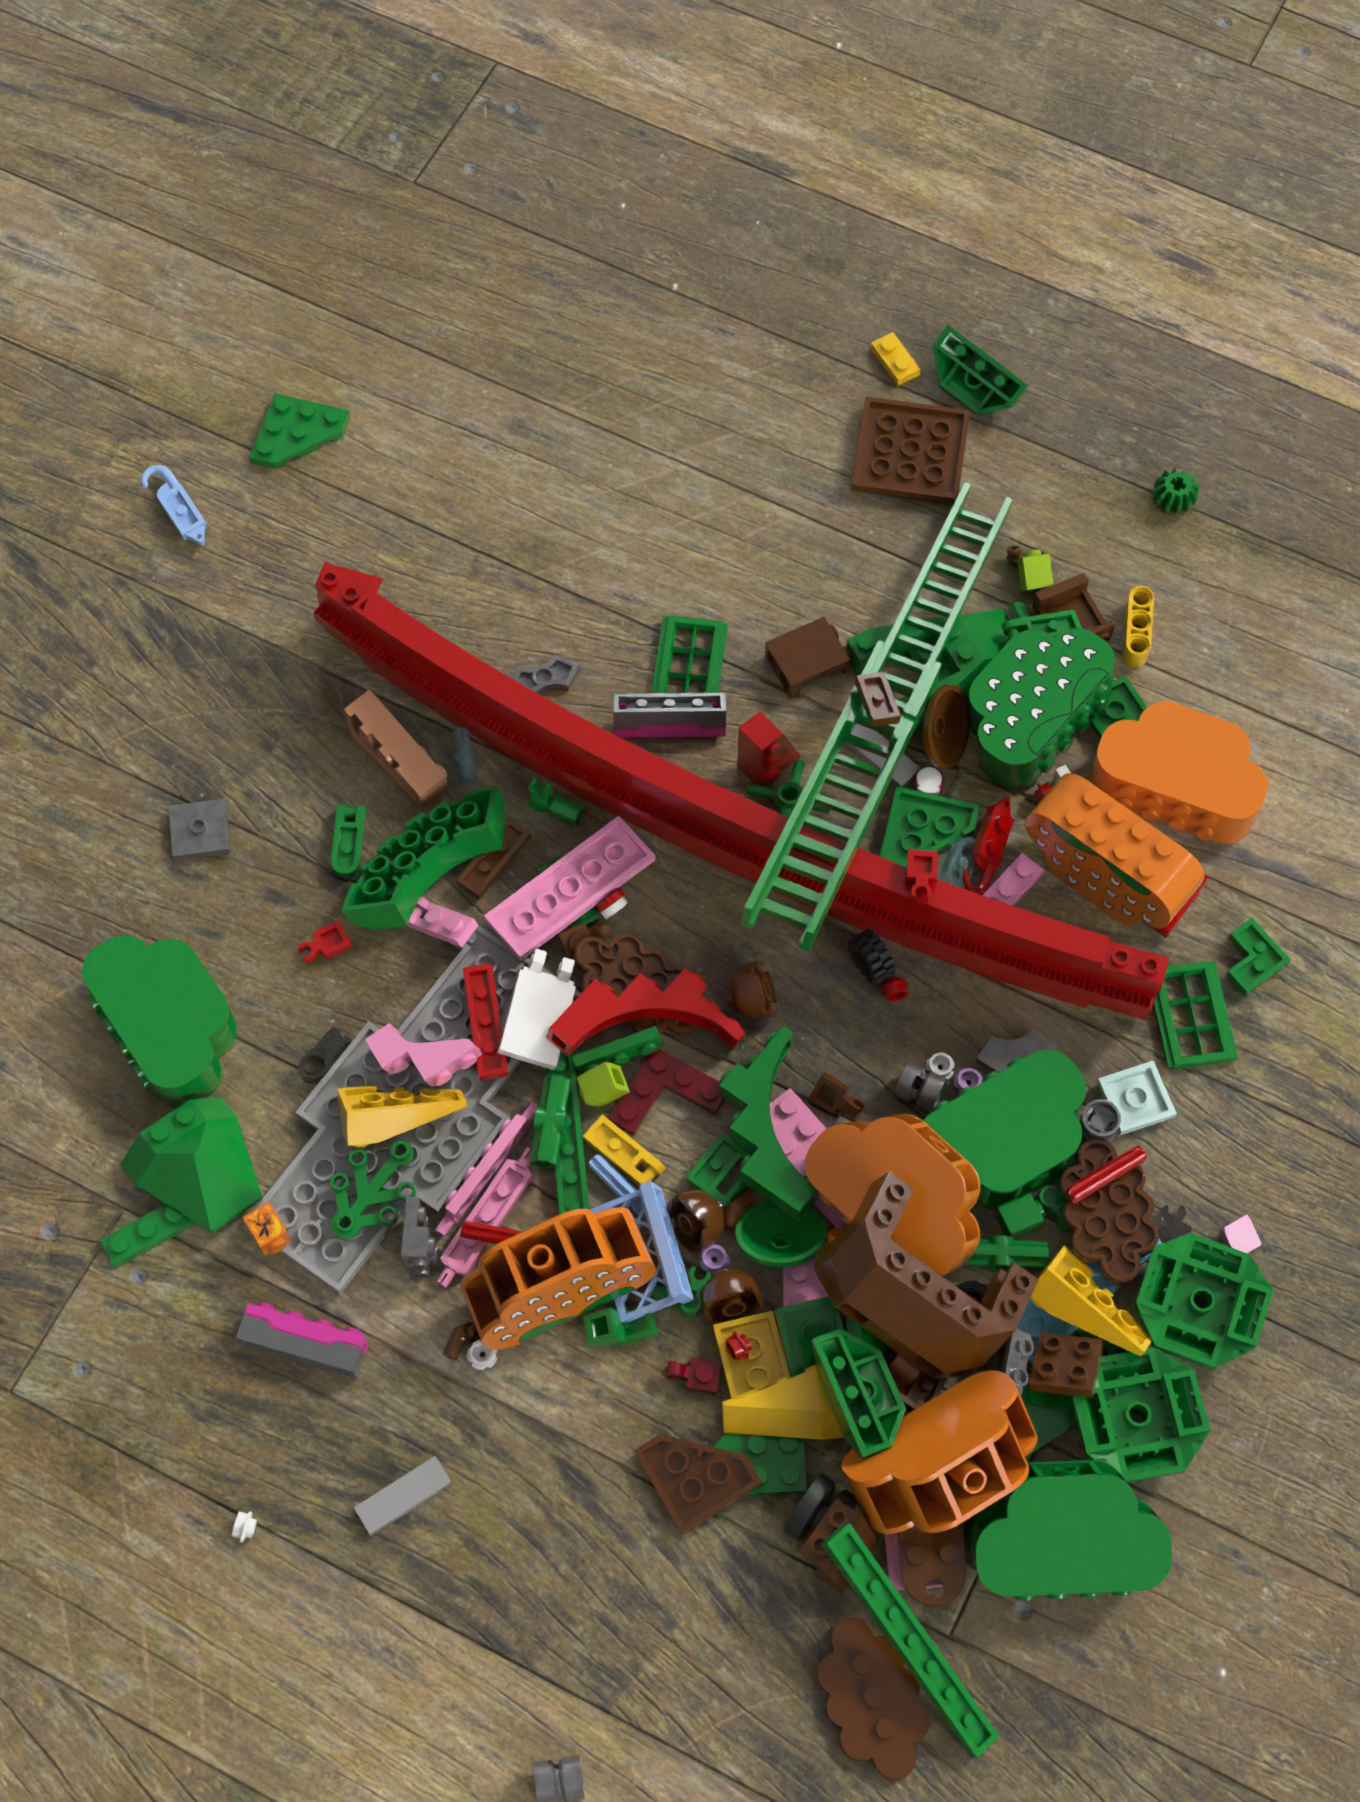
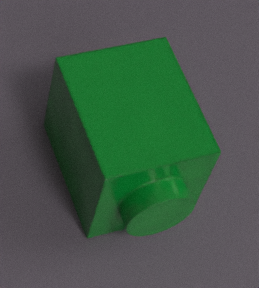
M1031 1193L998 1206L994 1216L1003 1234L1017 1239L1040 1229L1045 1213L1041 1203L1038 1200L1034 1201Z

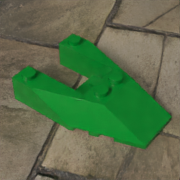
M1003 609L960 615L938 661L942 663L932 694L942 685H956L965 694L970 709L969 690L972 682L1009 640L1001 628V625L1009 620ZM936 617L921 620L944 628L948 618ZM894 624L870 628L847 639L846 647L852 657L850 664L857 675H861L878 640L885 642ZM906 624L901 632L905 636L933 646L936 645L939 636ZM898 643L895 644L891 652L902 657L907 655L910 660L926 665L930 657L928 654ZM905 696L898 700L908 703L910 698ZM922 715L916 725V728L912 736L921 732L920 727Z

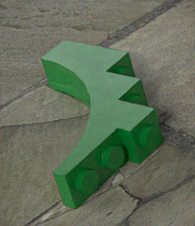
M783 1025L777 1033L773 1032L768 1037L764 1050L759 1055L755 1054L750 1059L747 1069L737 1063L732 1071L728 1069L722 1075L719 1084L721 1097L742 1111H738L730 1121L731 1139L752 1153L748 1154L740 1165L742 1182L801 1222L818 1200V1190L797 1171L786 1157L775 1135L770 1113L774 1080L782 1061L794 1044L793 1032Z

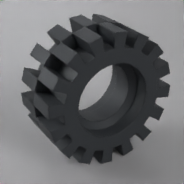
M868 928L848 940V950L852 953L851 957L855 960L856 967L861 970L862 976L865 975L866 980L872 985H876L896 973V966L893 964V958L890 957L889 949H886V944L880 940V936L875 934L873 929Z

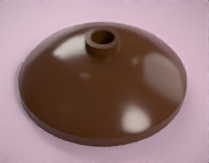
M945 684L940 686L929 698L922 715L920 731L925 753L931 763L939 769H951L960 761L966 749L970 730V713L963 691L956 685Z

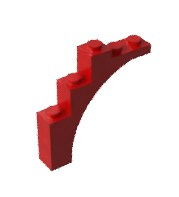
M684 968L664 991L660 990L655 980L650 977L646 978L640 973L619 997L615 995L614 990L608 984L600 983L595 978L550 1026L546 1038L565 1055L569 1056L594 1034L610 1026L636 1019L661 1018L693 1024L710 1031L732 1050L741 1042L746 1032L742 1030V1026L738 1021L725 1016L714 1001L703 997L708 986L704 984L702 977Z

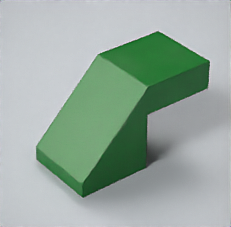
M612 1308L583 1316L587 1345L589 1347L633 1344L658 1336L654 1312L647 1313L643 1317L626 1324L620 1322L618 1311ZM637 1308L626 1310V1314L636 1310Z

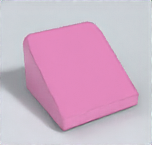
M1248 1215L1225 1226L1219 1233L1226 1246L1245 1253H1249L1262 1245Z

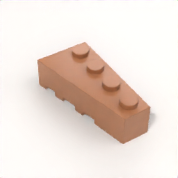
M370 689L344 709L350 736L422 809L448 789L446 780L448 775L445 769L439 763L435 764L427 751L417 744Z

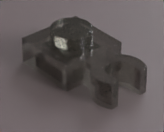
M1164 1205L1161 1211V1218L1167 1226H1160L1158 1229L1159 1240L1162 1243L1191 1233V1226H1182V1221L1186 1216L1184 1205L1179 1206L1178 1217H1172L1168 1212V1205Z

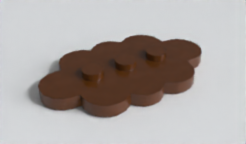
M626 933L616 935L609 943L599 937L589 936L583 938L577 944L573 953L576 967L585 974L581 984L582 992L596 978L600 983L608 984L614 990L615 995L619 997L640 973L646 978L650 977L655 980L660 990L664 991L683 971V968L679 966H669L667 956L662 951L652 948L645 949L642 942L636 936ZM661 1018L636 1019L622 1022V1024L630 1023L635 1033L656 1026L660 1034L667 1029L676 1035H688L698 1027L682 1021Z
M1093 1138L1081 1145L1077 1154V1165L1066 1169L1060 1178L1059 1191L1061 1196L1067 1201L1063 1210V1221L1074 1232L1071 1238L1073 1254L1085 1263H1098L1102 1276L1108 1282L1123 1286L1131 1283L1137 1277L1140 1270V1258L1149 1255L1158 1242V1231L1156 1226L1150 1221L1154 1211V1202L1142 1190L1146 1183V1175L1140 1165L1077 1203H1073L1066 1194L1069 1186L1118 1157L1115 1148L1108 1141Z
M855 1617L844 1618L834 1626L830 1638L833 1652L822 1659L816 1674L819 1686L825 1693L830 1695L826 1705L827 1716L830 1722L841 1728L840 1746L845 1755L852 1760L860 1762L872 1759L878 1773L890 1780H901L907 1777L914 1769L917 1757L913 1744L923 1739L930 1725L928 1711L923 1704L917 1701L920 1684L911 1671L904 1667V1661L885 1635L874 1637L868 1624L863 1620Z

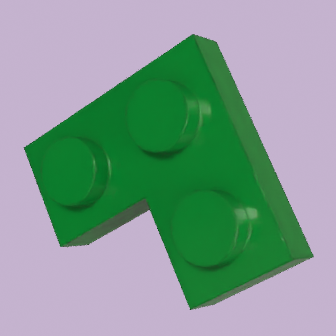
M1250 918L1231 932L1228 937L1246 957L1228 970L1226 974L1244 996L1250 994L1286 967L1291 961L1253 918Z

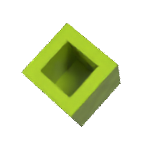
M1041 550L1024 552L1025 557L1017 559L1022 592L1043 589L1054 585L1050 554L1041 555Z
M606 1061L577 1077L580 1085L579 1094L588 1105L602 1108L630 1092L621 1067Z

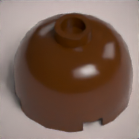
M761 960L747 963L738 968L731 977L730 989L726 990L729 1006H735L740 1015L751 1020H764L777 1015V1010L772 1011L771 1002L777 1003L774 984L769 971H762L760 966L765 964Z
M689 1190L669 1199L667 1209L670 1219L674 1218L677 1226L673 1228L675 1236L686 1249L691 1252L696 1250L701 1252L718 1241L724 1230V1208L719 1200L702 1190Z
M720 1270L705 1283L701 1293L704 1317L710 1325H714V1321L727 1322L756 1315V1310L759 1307L761 1309L764 1307V1299L757 1281L747 1272L741 1270Z

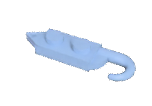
M154 465L147 468L141 476L143 487H148L147 480L149 476L153 474L161 475L166 483L157 492L160 505L183 540L189 539L204 546L205 529L208 528L206 521L182 485L179 484L173 473L165 466Z

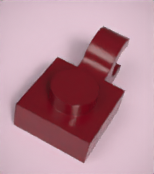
M691 1357L690 1366L680 1362L668 1361L666 1378L687 1381L686 1390L717 1395L722 1362Z

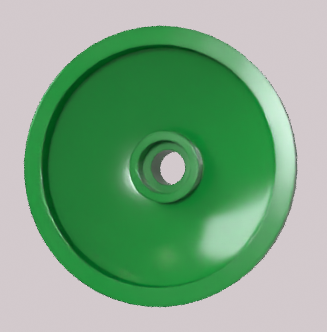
M766 1201L751 1207L740 1217L736 1225L735 1237L740 1251L750 1260L768 1267L787 1268L805 1263L817 1255V1250L826 1243L827 1225L822 1215L813 1207L799 1222L772 1202Z

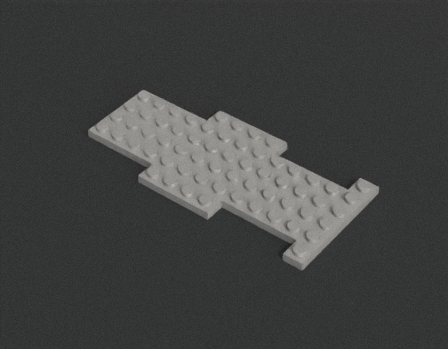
M478 925L463 947L452 944L461 951L399 1027L398 1031L404 1040L412 1043L469 1039L474 1044L463 968L492 963L503 1032L517 974L520 969L523 970L524 966L528 967L530 959L526 957L520 961L501 939ZM542 968L541 972L554 975L545 968ZM576 989L572 1003L581 994V992ZM368 1021L295 1112L297 1117L317 1131L255 1207L257 1209L270 1202L286 1228L291 1241L287 1242V1246L280 1252L341 1294L393 1226L378 1225L361 1228L358 1235L352 1239L342 1240L337 1238L330 1226L332 1217L338 1212L336 1194L330 1184L331 1177L336 1173L347 1175L350 1182L347 1196L351 1208L358 1199L354 1168L349 1161L351 1151L362 1149L366 1152L368 1157L366 1170L369 1184L390 1157L389 1149L391 1145L396 1141H407L411 1144L414 1151L413 1161L406 1167H398L380 1191L398 1188L402 1182H411L415 1186L416 1197H419L420 1202L439 1215L446 1206L445 1202L452 1191H458L464 1183L463 1178L472 1166L476 1167L486 1146L489 1143H495L500 1136L499 1131L502 1125L510 1119L508 1115L489 1102L521 1060L506 1056L509 1072L507 1077L480 1081L477 1062H475L469 1068L459 1069L453 1073L452 1078L445 1084L432 1087L423 1079L413 1061L409 1062V1066L400 1073L390 1075L382 1069L365 1041L367 1037L378 1031L379 1028ZM377 1086V1092H394L395 1087H405V1090L412 1093H419L424 1088L457 1089L462 1091L467 1101V1107L379 1143H372L366 1147L359 1148L352 1145L348 1146L343 1136L337 1088ZM398 1148L395 1154L402 1156L406 1153V1149ZM357 1155L354 1157L353 1162L360 1163L364 1157ZM338 1179L335 1182L336 1187H342L345 1184L344 1179ZM405 1188L401 1194L409 1196L412 1193V1189ZM401 1200L368 1206L362 1215L379 1213L384 1206H392L396 1209L399 1219L405 1212L406 1202ZM386 1212L383 1215L385 1220H391L394 1217L392 1212ZM345 1219L340 1223V1226L347 1228L350 1226L351 1221Z

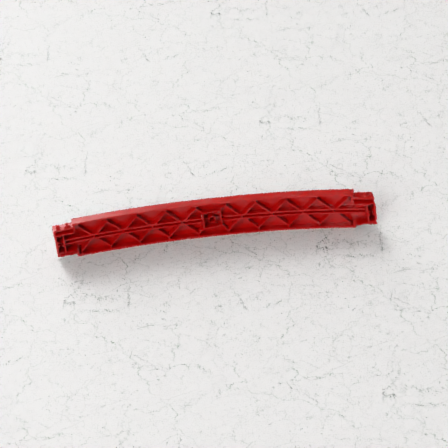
M324 562L314 585L319 606L313 611L314 619L321 625L323 624L326 632L361 656L365 665L445 719L544 778L659 838L757 883L789 819L788 817L724 789L598 727L496 670L379 595L378 590L383 581L382 578ZM803 826L800 835L842 851L846 845L843 841ZM795 847L792 848L789 856L833 872L837 864ZM858 848L827 913L828 916L862 930L873 929L875 934H878L880 937L1019 988L1083 1008H1087L1089 1004L1142 1020H1146L1147 1015L1150 1014L1157 992H1160L1169 963V957L1110 941L1109 936L1005 904L937 879L936 884L928 883L931 887L929 902H926V894L923 891L916 892L915 901H912L911 890L915 882H906L907 867ZM783 868L778 876L821 894L826 887L825 884ZM776 892V893H778V894H780V895H783V896H785V897H787V898H789V899H792V900H794V901H796V902H798V903H801V904H803V905H805V906H808V907H810V908H812V909H814V910H815V908H816L815 906H812V905L807 904V903H805V902L799 901V900L794 899V898H792V897H789V896H786V895L781 894V893H779V892Z

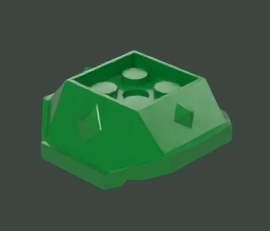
M1189 1233L1154 1246L1134 1307L1145 1332L1152 1340V1347L1213 1371L1253 1351L1257 1347L1274 1289L1268 1280L1264 1278L1250 1254ZM1193 1298H1203L1208 1308H1199L1195 1305Z
M1154 1347L1147 1348L1142 1356L1130 1351L1102 1356L1093 1398L1070 1395L1085 1457L1089 1460H1101L1109 1463L1118 1470L1127 1483L1184 1473L1211 1431L1194 1368L1178 1362ZM1137 1410L1142 1413L1144 1422H1134L1130 1418L1129 1411Z

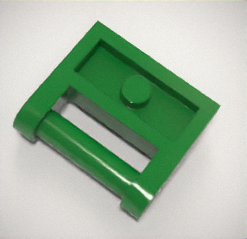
M722 1133L686 1176V1181L697 1190L705 1191L719 1200L725 1212L726 1208L736 1199L746 1184L742 1182L740 1174L724 1195L717 1189L737 1164L751 1153L725 1133Z

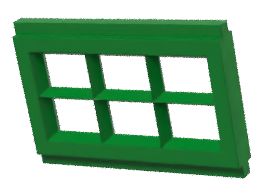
M670 615L668 617L663 616L651 693H667L669 677L684 679L682 693H688L690 679L705 681L703 693H719L728 623ZM677 628L692 629L689 648L674 647ZM697 630L712 632L709 651L694 649ZM673 652L688 654L685 673L670 672ZM693 654L708 656L706 676L691 674Z
M1203 961L1168 966L1165 978L1180 976L1185 998L1169 1000L1164 980L1160 992H1157L1153 1002L1167 1068L1180 1069L1237 1060L1238 1055L1216 962ZM1187 975H1202L1206 992L1205 996L1190 997L1186 980ZM1208 1001L1213 1024L1197 1025L1192 1003ZM1186 1004L1191 1026L1175 1028L1171 1006ZM1215 1030L1219 1052L1203 1053L1198 1031ZM1193 1032L1198 1054L1182 1056L1177 1034Z

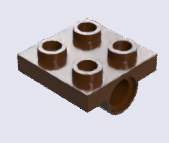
M1040 1333L1029 1380L1030 1391L1093 1398L1104 1347L1103 1340Z
M893 1348L890 1349L885 1359L907 1412H912L940 1395L947 1378H933Z

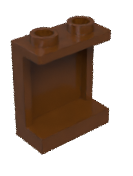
M1084 573L1035 592L1032 607L1037 615L1075 610L1082 629L1095 633L1106 642L1111 639L1115 625L1112 621L1106 623L1088 593L1089 580Z
M825 617L765 642V657L790 699L800 695V687L839 669L843 674L849 672L850 661L852 660L850 651L846 646L842 647L838 640L839 636L833 624L829 625Z
M835 1500L800 1552L805 1558L817 1565L814 1575L842 1594L849 1583L821 1543L843 1523H850L870 1552L878 1540L863 1515L843 1502Z

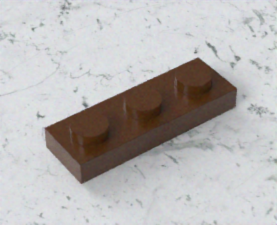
M507 817L501 850L474 857L456 879L457 885L480 900L531 838V832Z

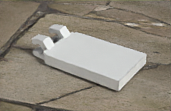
M535 949L534 954L531 955L528 967L524 966L523 970L520 969L517 974L497 1053L554 1070L557 1066L560 1049L546 1038L550 1026L572 1004L576 986H573L574 982L569 979L575 960L563 957L562 962L558 965L556 976L541 972L547 952Z

